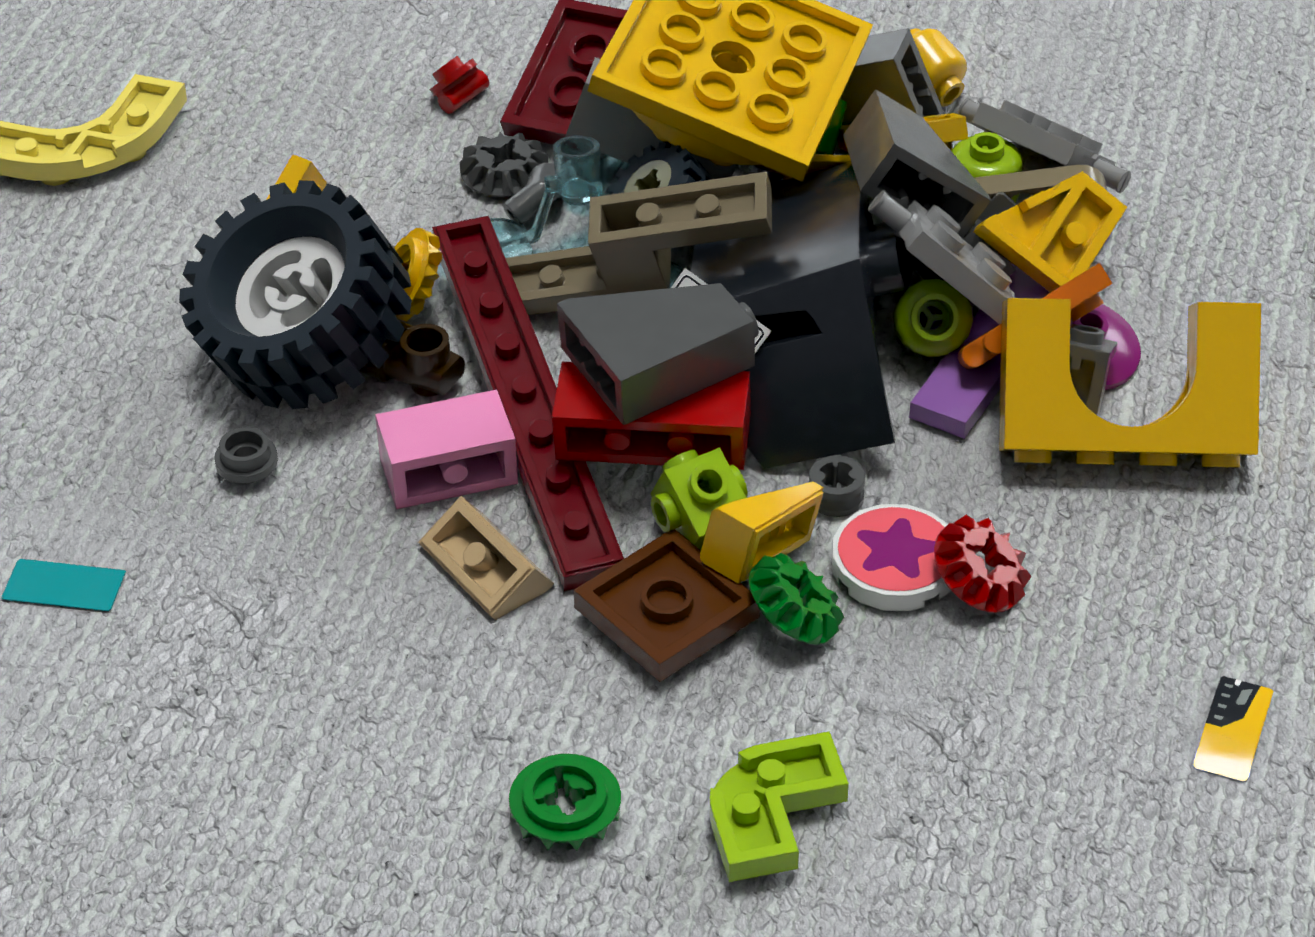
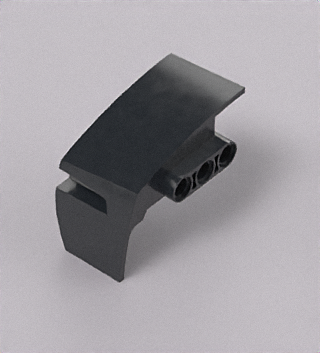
M851 161L807 173L803 181L790 178L772 183V234L694 245L690 271L707 284L721 283L738 303L744 302L750 307L758 322L771 330L768 337L755 353V366L745 370L750 371L751 417L747 448L760 465L767 469L893 444L896 439L876 346V323L873 304L877 296L907 290L913 272V264L906 249L905 241L903 238H898L894 235L895 231L886 223L873 224L872 215L868 211V197L860 191Z

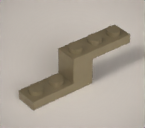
M767 172L591 197L588 232L589 246L506 258L527 314L534 315L558 311L557 303L568 298L670 288V248L772 234L771 184Z

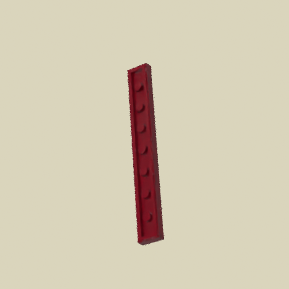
M488 215L432 227V234L438 236L440 241L439 251L442 252L441 265L489 391L497 389L515 436L517 468L563 591L576 589L620 562L624 557L586 461L556 460L552 412L557 387Z

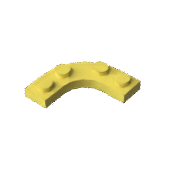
M135 74L110 108L100 117L79 126L49 129L0 121V176L41 181L46 185L57 186L71 179L100 174L128 162L142 159L146 155L147 150L166 132L187 102L185 83Z

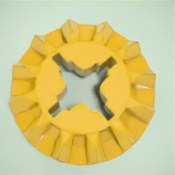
M423 228L413 229L394 247L403 260L401 264L409 273L411 287L404 289L412 300L410 314L396 315L398 320L405 322L423 310L425 300L433 296L432 287L435 280L439 278L437 270L442 260V252L439 251V237Z

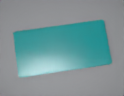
M18 559L1 598L11 601L110 611L126 571Z

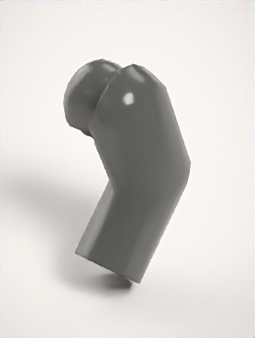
M542 163L534 167L530 172L525 187L502 204L504 211L511 221L520 227L551 202L561 198L566 190L564 171L553 163Z

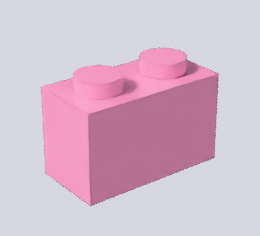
M497 389L375 414L380 461L396 510L518 484L515 436Z

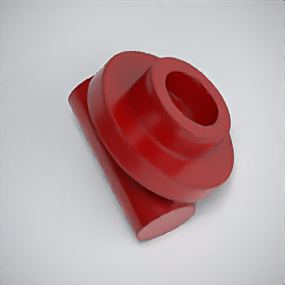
M456 56L432 74L437 84L429 90L434 96L438 97L439 106L448 114L459 109L490 85L488 76L476 67L478 64L473 58L464 64L459 56Z

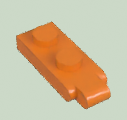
M1098 263L1047 294L1042 299H1071L1070 319L1074 322L1102 305L1104 302L1098 293L1113 283L1102 265ZM1002 323L960 349L958 361L962 367L974 369L1001 353Z

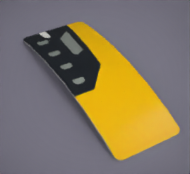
M1222 676L1210 707L1193 766L1202 771L1242 782L1246 781L1274 691L1267 687Z

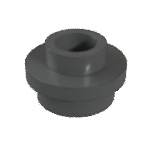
M239 427L223 435L215 452L214 460L216 470L221 477L230 482L249 484L269 476L277 466L278 456L274 443L268 439V436L262 430L254 427Z

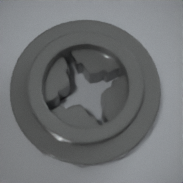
M499 132L498 136L492 139L478 136L476 145L464 147L463 158L459 163L461 177L471 189L489 196L508 197L515 195L525 187L530 172L534 167L549 162L548 154L543 152L540 141H526L523 133H518L513 137H506Z

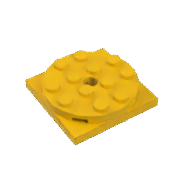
M633 0L596 66L587 91L632 110L653 131L659 140L667 141L675 146L680 145L681 149L686 148L690 153L710 159L717 165H764L799 181H803L868 40L873 24L816 0Z

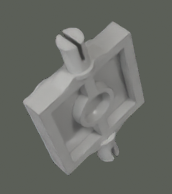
M966 98L959 107L958 114L966 116L967 123L984 130V132L998 134L1066 166L1089 165L1097 168L1104 175L1106 186L1118 193H1122L1129 184L1131 178L1130 171L1115 166L1116 162L1098 154L1103 145L1102 143L1007 100H1004L1000 110L983 102L978 104L969 98Z
M885 190L881 191L870 204L868 211L895 231L894 235L898 238H903L906 249L997 323L1001 324L1002 302L1007 298H1016L1014 297L1015 293L1009 287L1012 280L1003 271V268L1006 266L1005 262L982 242H978L973 248L957 234L961 229L959 224L938 206L933 205L927 211L914 200L905 209L890 197Z

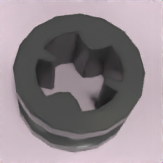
M832 455L819 459L811 466L809 482H815L824 487L819 513L831 517H843L851 515L860 509L864 501L865 471L856 460L846 456Z

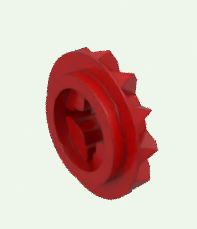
M967 514L954 523H949L938 534L934 546V557L938 571L949 589L966 604L978 610L992 613L1009 610L1025 596L1024 587L1032 577L1027 569L1022 566L1026 553L1013 549L1008 542L1010 532L997 533L989 518L976 522ZM979 551L985 555L986 564L994 568L989 574L985 568L984 559L975 555Z

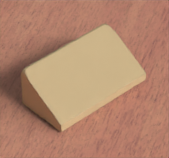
M462 496L454 502L418 542L495 620L544 594L554 585V582L503 532Z

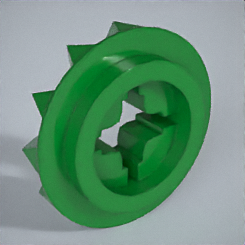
M779 553L775 557L764 555L751 569L749 586L753 598L765 618L782 633L808 644L819 645L830 641L839 631L838 626L844 619L841 609L836 605L839 597L836 592L826 588L822 582L823 576H816L809 571L806 562L794 563L788 555Z
M556 754L538 759L525 767L517 775L510 788L509 808L511 819H515L518 823L523 839L534 836L542 840L547 850L556 842H569L578 851L584 839L593 837L604 840L609 824L619 821L621 805L619 783L614 774L605 765L590 757L578 754ZM563 788L565 796H569L571 803L575 804V811L571 815L562 813L561 808L556 805L558 789Z

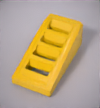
M809 482L732 501L717 507L710 515L700 552L701 561L738 584L742 581L744 582L749 578L751 569L764 555L775 557L779 553L787 555L810 540L824 494L822 492L824 487L815 482Z

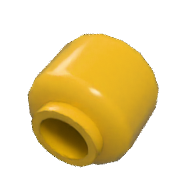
M931 28L924 30L911 29L910 32L942 107H946L953 103L964 90L965 85L962 80L966 75L967 61L963 54L939 30Z

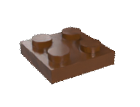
M675 529L666 532L574 589V608L659 682L760 617V609L751 591L741 583L738 584L705 565L700 559L701 550Z

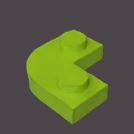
M830 731L763 743L738 752V764L730 768L719 779L714 788H710L711 827L729 882L798 869L799 850L786 813L848 802L849 783Z

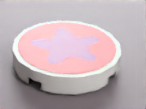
M880 504L859 510L841 523L833 537L832 573L838 584L840 579L848 587V594L859 603L883 611H912L925 607V600L934 598L938 594L940 600L951 591L942 579L934 557L936 538L948 523L930 511L908 504Z

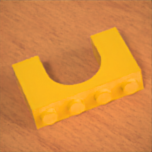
M1007 298L1002 302L999 450L1014 451L1015 463H1051L1052 451L1077 452L1076 464L1114 465V453H1139V465L1177 466V454L1202 455V467L1240 468V456L1258 455L1261 303L1196 302L1188 306L1187 371L1182 392L1174 405L1163 416L1149 424L1131 427L1108 422L1094 414L1082 402L1074 388L1070 374L1071 299Z

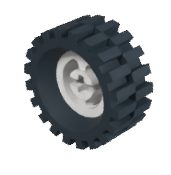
M299 180L296 193H292L285 183L269 186V199L261 201L255 193H252L240 200L245 211L233 218L227 210L219 216L215 222L221 228V231L215 238L203 233L195 245V248L203 256L201 261L187 260L182 275L192 287L181 288L179 303L188 312L181 316L186 329L194 336L192 339L244 395L252 400L257 396L265 406L279 408L282 398L292 409L308 408L310 394H315L325 404L338 398L335 388L338 384L346 381L354 390L365 382L366 379L359 371L369 362L379 369L389 358L382 345L386 339L399 343L405 328L396 315L410 314L412 302L411 298L404 291L405 288L411 287L409 273L401 264L403 260L363 206L351 194L346 197L337 186L327 183L323 191H321L314 181Z

